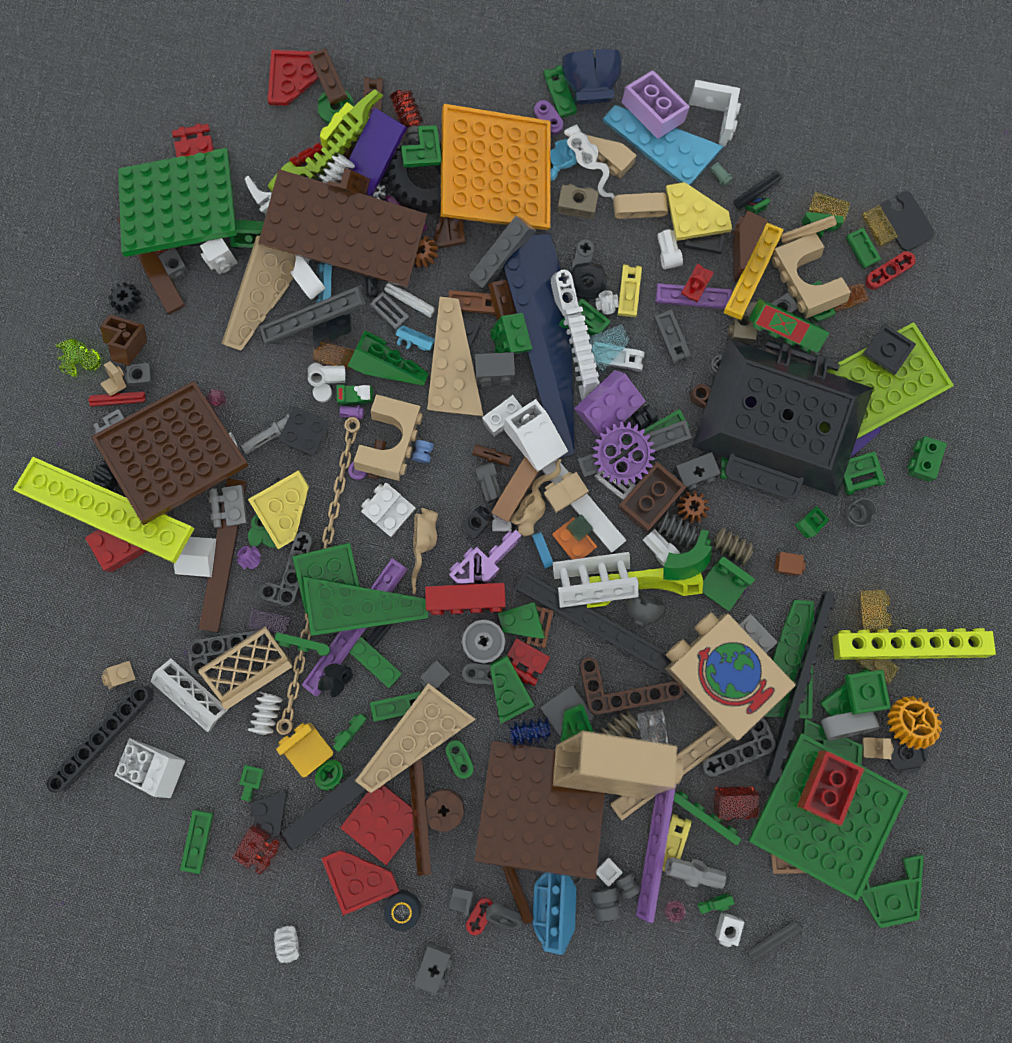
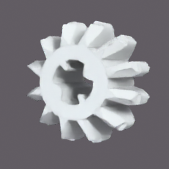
M285 926L277 929L274 934V941L278 960L280 963L297 960L299 957V942L295 928L293 926Z

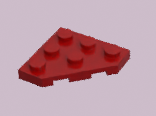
M271 50L268 89L269 105L288 106L319 79L309 57V54L314 53L313 51Z
M344 850L336 851L321 858L343 915L400 891L392 871Z

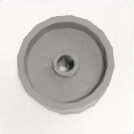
M475 621L467 627L463 634V649L467 656L475 662H492L500 657L504 650V633L492 621ZM482 638L488 640L487 645H481L480 641Z

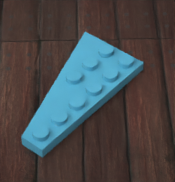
M616 105L603 118V122L676 181L679 183L685 182L690 186L723 148L722 145L677 128L657 139L629 110Z

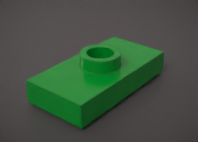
M864 227L845 237L862 269L881 260Z

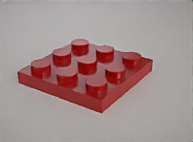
M383 784L372 793L367 792L340 828L387 865L414 830L412 806Z

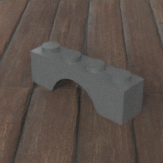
M515 216L469 277L481 288L489 289L488 284L498 280L508 258L517 249L524 246L536 230L523 218Z

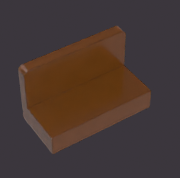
M344 168L341 184L328 181V185L363 195L367 194L370 183L369 178Z

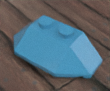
M544 873L534 884L532 926L546 952L563 955L575 930L577 888L570 876Z

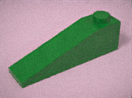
M364 330L348 367L365 375L424 386L428 376L427 371L412 360L402 358L400 356L401 352L397 349L393 351L387 347V342L382 338Z

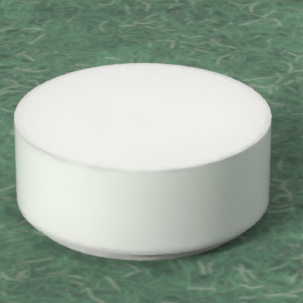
M323 383L321 386L314 387L313 396L318 402L325 403L332 398L333 392L328 384Z

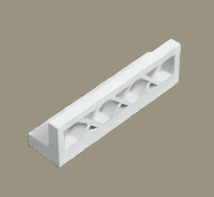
M169 659L157 669L152 676L150 682L207 732L228 711V709H224L217 698L172 659ZM170 666L176 671V676L168 675L164 670ZM180 681L190 683V688H183L180 685ZM194 693H201L205 697V701L196 700ZM209 706H216L220 712L216 716L209 711Z

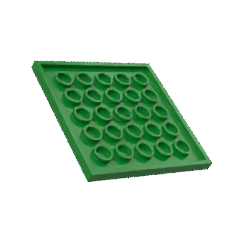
M227 148L118 168L121 252L124 257L237 235L230 159Z
M799 733L782 768V775L780 779H777L748 841L858 901L909 791L812 738ZM819 751H828L864 768L842 826L828 822L797 807Z

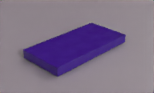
M375 107L349 158L355 167L353 169L348 168L370 179L367 194L373 196L407 129L406 126Z

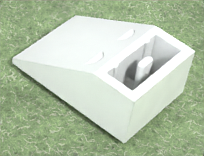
M536 399L505 419L504 431L537 472L568 452L547 412Z
M129 738L114 776L154 797L171 798L185 760L169 752Z

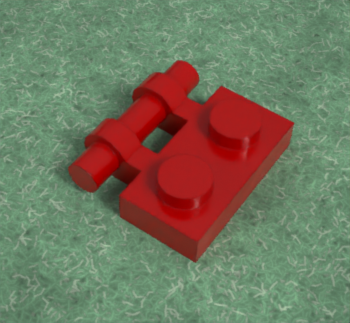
M199 123L193 127L185 128L183 126L179 127L178 130H172L174 138L181 137V141L174 142L177 158L197 153L212 152L214 150L211 136H204V132L210 131L209 124L201 125ZM197 134L198 138L188 139V135Z
M517 638L507 656L514 659L512 665L520 679H522V682L533 686L538 681V679L532 676L533 672L536 671L541 674L550 659L546 654ZM519 662L529 667L527 672L516 667Z

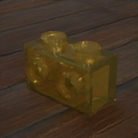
M885 590L860 591L863 630H888V626H892L891 614H887L886 607L890 606L889 594H885Z

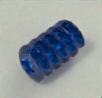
M548 716L545 717L544 723L540 718H537L536 724L533 719L529 720V725L526 724L525 720H522L521 726L518 725L517 721H514L513 727L509 724L511 742L514 747L517 746V741L524 746L527 739L531 745L533 738H535L537 743H540L541 737H543L545 742H548V737L551 736Z

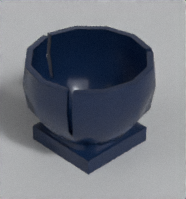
M595 49L596 58H594L593 50L578 51L562 56L564 79L576 93L574 96L575 105L606 103L614 99V90L612 89L621 75L622 67L619 50Z

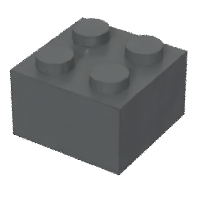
M514 352L475 354L477 386L492 388V385H500V387L506 388L515 384Z

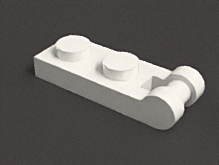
M593 343L594 363L631 369L638 372L642 371L643 364L641 363L642 359H644V351ZM629 356L635 358L634 362H629Z

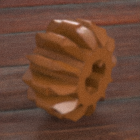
M425 236L423 239L422 237L420 238L414 261L418 268H421L422 265L428 268V263L433 265L435 263L433 258H438L436 252L439 251V248L435 246L436 242L433 239L430 240L428 236Z
M693 491L692 496L689 492H686L685 497L681 496L679 498L682 503H678L677 507L682 508V510L678 511V515L685 514L682 518L683 521L689 517V523L692 524L694 519L699 523L701 522V517H707L704 511H709L710 507L704 505L709 500H702L704 497L703 493L697 497V491ZM691 503H693V505L696 504L697 506L695 512L694 509L690 510L689 506L692 505Z

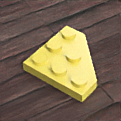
M685 182L666 185L676 241L731 232L732 225L729 211Z
M300 470L248 499L278 549L294 541L298 533L309 490V485Z

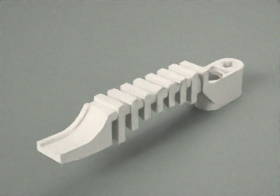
M245 177L252 196L258 205L261 206L259 208L260 211L264 212L266 216L272 193L258 190L250 177ZM295 255L294 270L290 273L310 300H312L326 288L308 265L310 259Z
M560 270L552 275L551 286L555 303L565 317V321H563L564 326L569 325V329L566 331L567 335L571 334L572 337L569 339L570 344L573 343L574 348H571L572 353L576 354V357L573 358L574 363H578V367H575V372L580 371L581 375L576 377V381H582L583 385L578 387L581 400H583L600 384L598 381L599 375L595 369L597 366L593 360L594 353L591 352L592 345L589 344L590 337L586 331L588 328L584 323L585 316L581 314L583 311L582 306L579 307L572 275L567 270ZM563 294H566L568 296V303L563 301Z

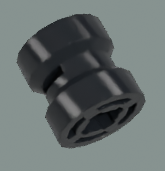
M649 404L643 407L642 411L632 414V418L640 430L647 428L649 423L658 421L657 414Z

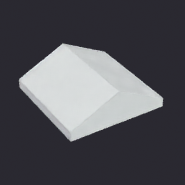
M190 537L174 564L175 574L212 577L216 539Z

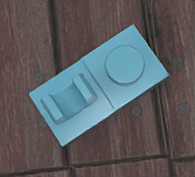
M404 325L397 329L396 336L400 337L397 340V345H401L402 340H406V349H409L412 344L425 351L431 350L434 347L435 338Z

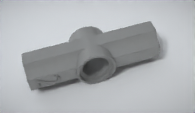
M668 857L664 869L666 875L684 879L692 887H698L699 884L723 889L725 886V872L709 868L698 859L688 862Z

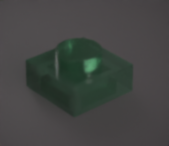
M582 514L566 527L578 542L594 529Z

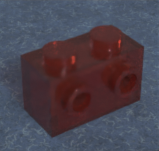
M715 787L714 811L718 818L723 820L758 818L759 794L754 787Z

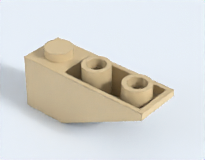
M587 135L589 142L598 148L597 162L605 163L613 176L621 179L634 165L637 155L623 143Z

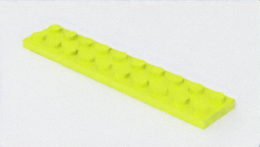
M32 457L13 489L19 494L174 564L194 531L192 526L164 514L143 526L126 497L35 457Z

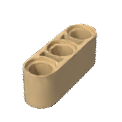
M665 193L622 194L613 198L614 216L618 219L662 217L668 214L667 194Z

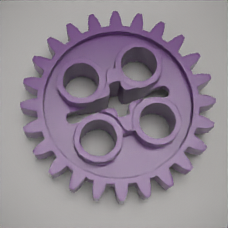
M620 422L619 428L615 424H612V430L608 427L604 428L606 434L600 432L599 436L602 439H595L598 446L592 447L593 450L597 451V454L592 455V457L598 460L593 464L600 465L597 472L604 471L602 477L610 476L609 482L616 479L617 485L620 484L621 480H623L624 485H627L628 479L635 483V477L642 480L641 473L648 474L645 468H652L653 466L649 461L655 460L654 457L650 456V453L655 452V450L649 447L654 442H647L650 435L643 436L645 429L637 431L638 425L631 428L630 422L627 423L626 427H624L623 422ZM623 435L630 437L631 442L629 445H624L621 442ZM635 443L638 444L637 447L626 453L627 458L621 457L614 463L609 464L610 460L621 454V450H626ZM607 446H612L615 450L614 455L611 457L605 453ZM634 451L641 453L640 461L633 459L632 454ZM618 462H623L626 466L625 471L622 473L616 469Z

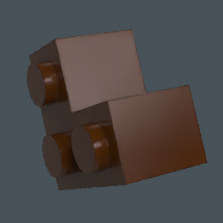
M111 314L100 325L103 343L109 346L111 360L129 366L147 342L145 326Z

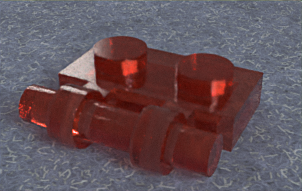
M252 825L232 858L246 868L254 864L257 866L255 869L256 873L262 874L269 867L271 858L277 854L280 842L273 840L271 844H268L266 840L269 836ZM260 851L265 853L263 857L258 855Z

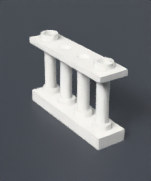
M629 552L553 562L554 579L561 578L563 586L558 588L560 608L638 597L637 577L629 578L626 570L630 569ZM619 571L621 579L609 581L607 572ZM599 573L602 582L590 583L588 575ZM580 576L582 584L571 586L569 577Z

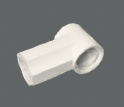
M669 229L658 233L657 237L661 249L660 258L663 269L682 266L683 257L681 250L677 247L674 230Z
M313 363L308 367V382L316 387L321 386L323 383H345V366H322L320 363ZM319 373L321 375L313 376L312 374Z
M655 529L642 540L663 566L668 553L680 554Z

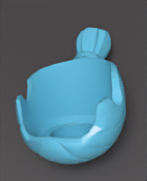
M568 139L556 142L555 148L550 150V161L553 165L550 169V181L556 179L560 169L570 168L577 163L575 151L567 144Z

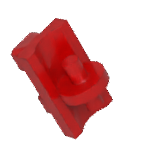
M697 264L681 295L698 303L714 272Z

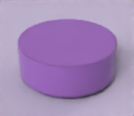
M354 462L349 465L348 472L354 480H363L368 473L355 470Z

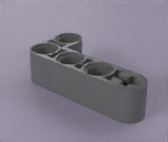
M300 532L295 536L281 586L272 583L263 584L259 589L262 599L285 606H293L298 602L300 596L298 581L291 584L289 580L290 576L295 573L292 556L303 554V552L298 551V548L305 550L306 553L313 551L315 541L310 534ZM306 538L308 540V544L304 543L303 545L301 543V540H305ZM269 587H272L274 590L271 597L266 596V590ZM287 592L292 593V600L290 602H285L284 595Z
M257 631L192 641L188 646L191 673L196 677H202L198 672L199 664H208L212 661V656L222 655L233 648L236 638L239 637L241 641H244ZM264 633L260 636L261 641H258L256 644H267L268 638ZM217 641L222 642V649L220 651L215 649ZM198 644L203 646V651L200 654L196 652ZM244 646L240 652L252 650L253 647ZM210 668L206 671V674L208 676L211 674L213 668Z
M764 718L759 720L761 723L759 730L755 731L752 727L748 731L750 739L704 759L700 764L702 772L712 777L771 753L775 749L776 743ZM766 738L769 745L767 748L762 749L761 741ZM749 746L751 753L745 757L742 753L743 748ZM727 754H732L733 761L730 764H726L724 761ZM709 762L712 764L720 763L722 765V767L718 764L714 765L712 767V771L707 769V767H709Z

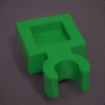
M727 892L709 898L710 900L697 903L699 912L705 914L714 909L719 911L728 910L730 905L734 904V901Z

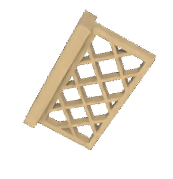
M266 626L198 670L219 698L225 710L293 667L292 660L288 654H285L277 641L274 640L275 638ZM265 633L269 639L268 646L256 644L257 638ZM244 646L253 647L251 656L240 655L241 648ZM255 648L267 649L265 659L254 657ZM269 650L278 651L281 657L276 660L268 659ZM227 657L236 658L235 666H223L224 659ZM238 659L250 660L249 668H237ZM252 661L264 662L263 668L259 671L251 670ZM210 668L219 669L218 678L209 677L206 671ZM221 671H233L232 680L220 679ZM235 673H247V677L242 682L234 681ZM219 683L231 684L230 689L224 694L219 691L218 685Z

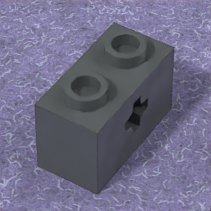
M712 452L677 465L674 468L677 479L686 486L688 491L698 488L699 483L705 482L709 484L716 481V477L721 474ZM701 471L702 474L700 476L694 475V472Z
M429 942L413 986L435 995L438 988L442 990L446 980L443 974L445 969H450L453 958L450 957L451 950ZM436 965V966H437L436 971H435V972H432L431 970H432L433 966Z

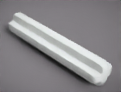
M388 282L385 286V292L426 316L432 317L435 313L433 306L395 284Z

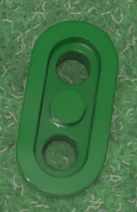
M459 740L449 742L446 746V755L454 773L461 779L470 777L474 766L464 744ZM454 746H457L459 748V753H453L452 748ZM463 764L468 767L465 772L460 769V766Z

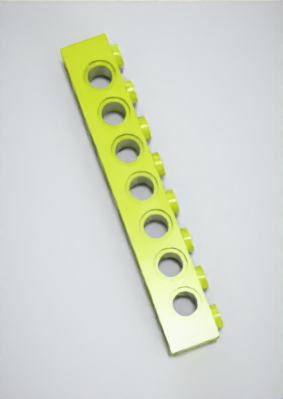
M964 628L954 629L953 632H947V629H936L934 632H928L927 629H918L915 632H908V629L896 630V633H889V630H877V633H870V630H859L858 633H851L850 630H841L832 637L834 660L988 658L996 655L993 631H985V628L972 629V632H966ZM930 639L934 641L935 648L930 645ZM949 639L954 642V647L949 644ZM968 639L973 642V647L969 645ZM853 640H855L858 643V649L853 647ZM872 640L877 642V649L872 646ZM891 640L896 642L897 648L891 645ZM910 640L916 643V648L912 647Z

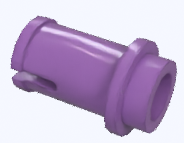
M360 405L357 407H340V418L355 417L358 420L364 418L365 410Z

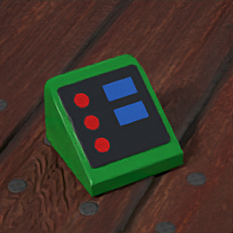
M758 197L744 207L747 211L758 214L767 208L770 199Z

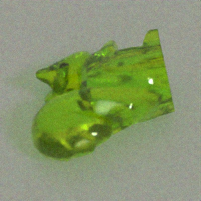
M68 339L55 344L58 349L63 351V355L59 356L57 360L65 361L59 366L60 371L77 377L75 365L81 363L83 368L89 371L95 370L101 365L102 359L99 353L93 349L88 350L83 343L76 339Z

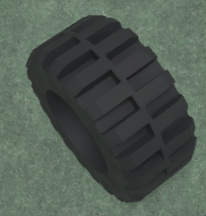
M413 138L409 140L408 145H419V141ZM400 146V149L396 150L393 155L389 171L390 190L394 191L393 196L395 200L400 199V205L403 207L408 206L409 209L423 213L429 212L430 215L436 214L437 209L441 212V184L433 189H422L415 186L407 175L411 167H403ZM433 165L441 174V165Z

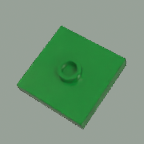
M883 669L845 675L852 715L891 709Z

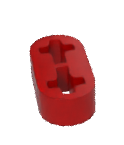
M482 897L477 901L467 919L466 929L471 935H479L488 922L486 910L483 915L480 914L482 909L480 904L487 902L489 903L488 907L494 904L488 897ZM477 917H479L480 920L478 925L480 926V928L476 927L473 930L472 924L470 922H475Z

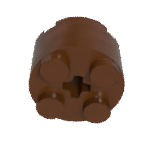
M441 788L434 791L426 801L428 825L432 829L441 832L450 831L457 827L464 814V802L461 796L449 788ZM442 805H445V808H449L446 814H443V811H439Z

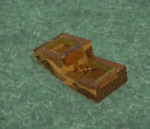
M320 342V347L314 348L313 361L332 364L333 366H345L347 369H352L348 367V364L355 350Z

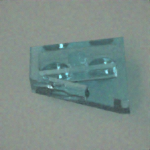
M623 324L593 335L589 339V344L592 345L591 351L594 353V358L600 372H604L606 367L630 342Z

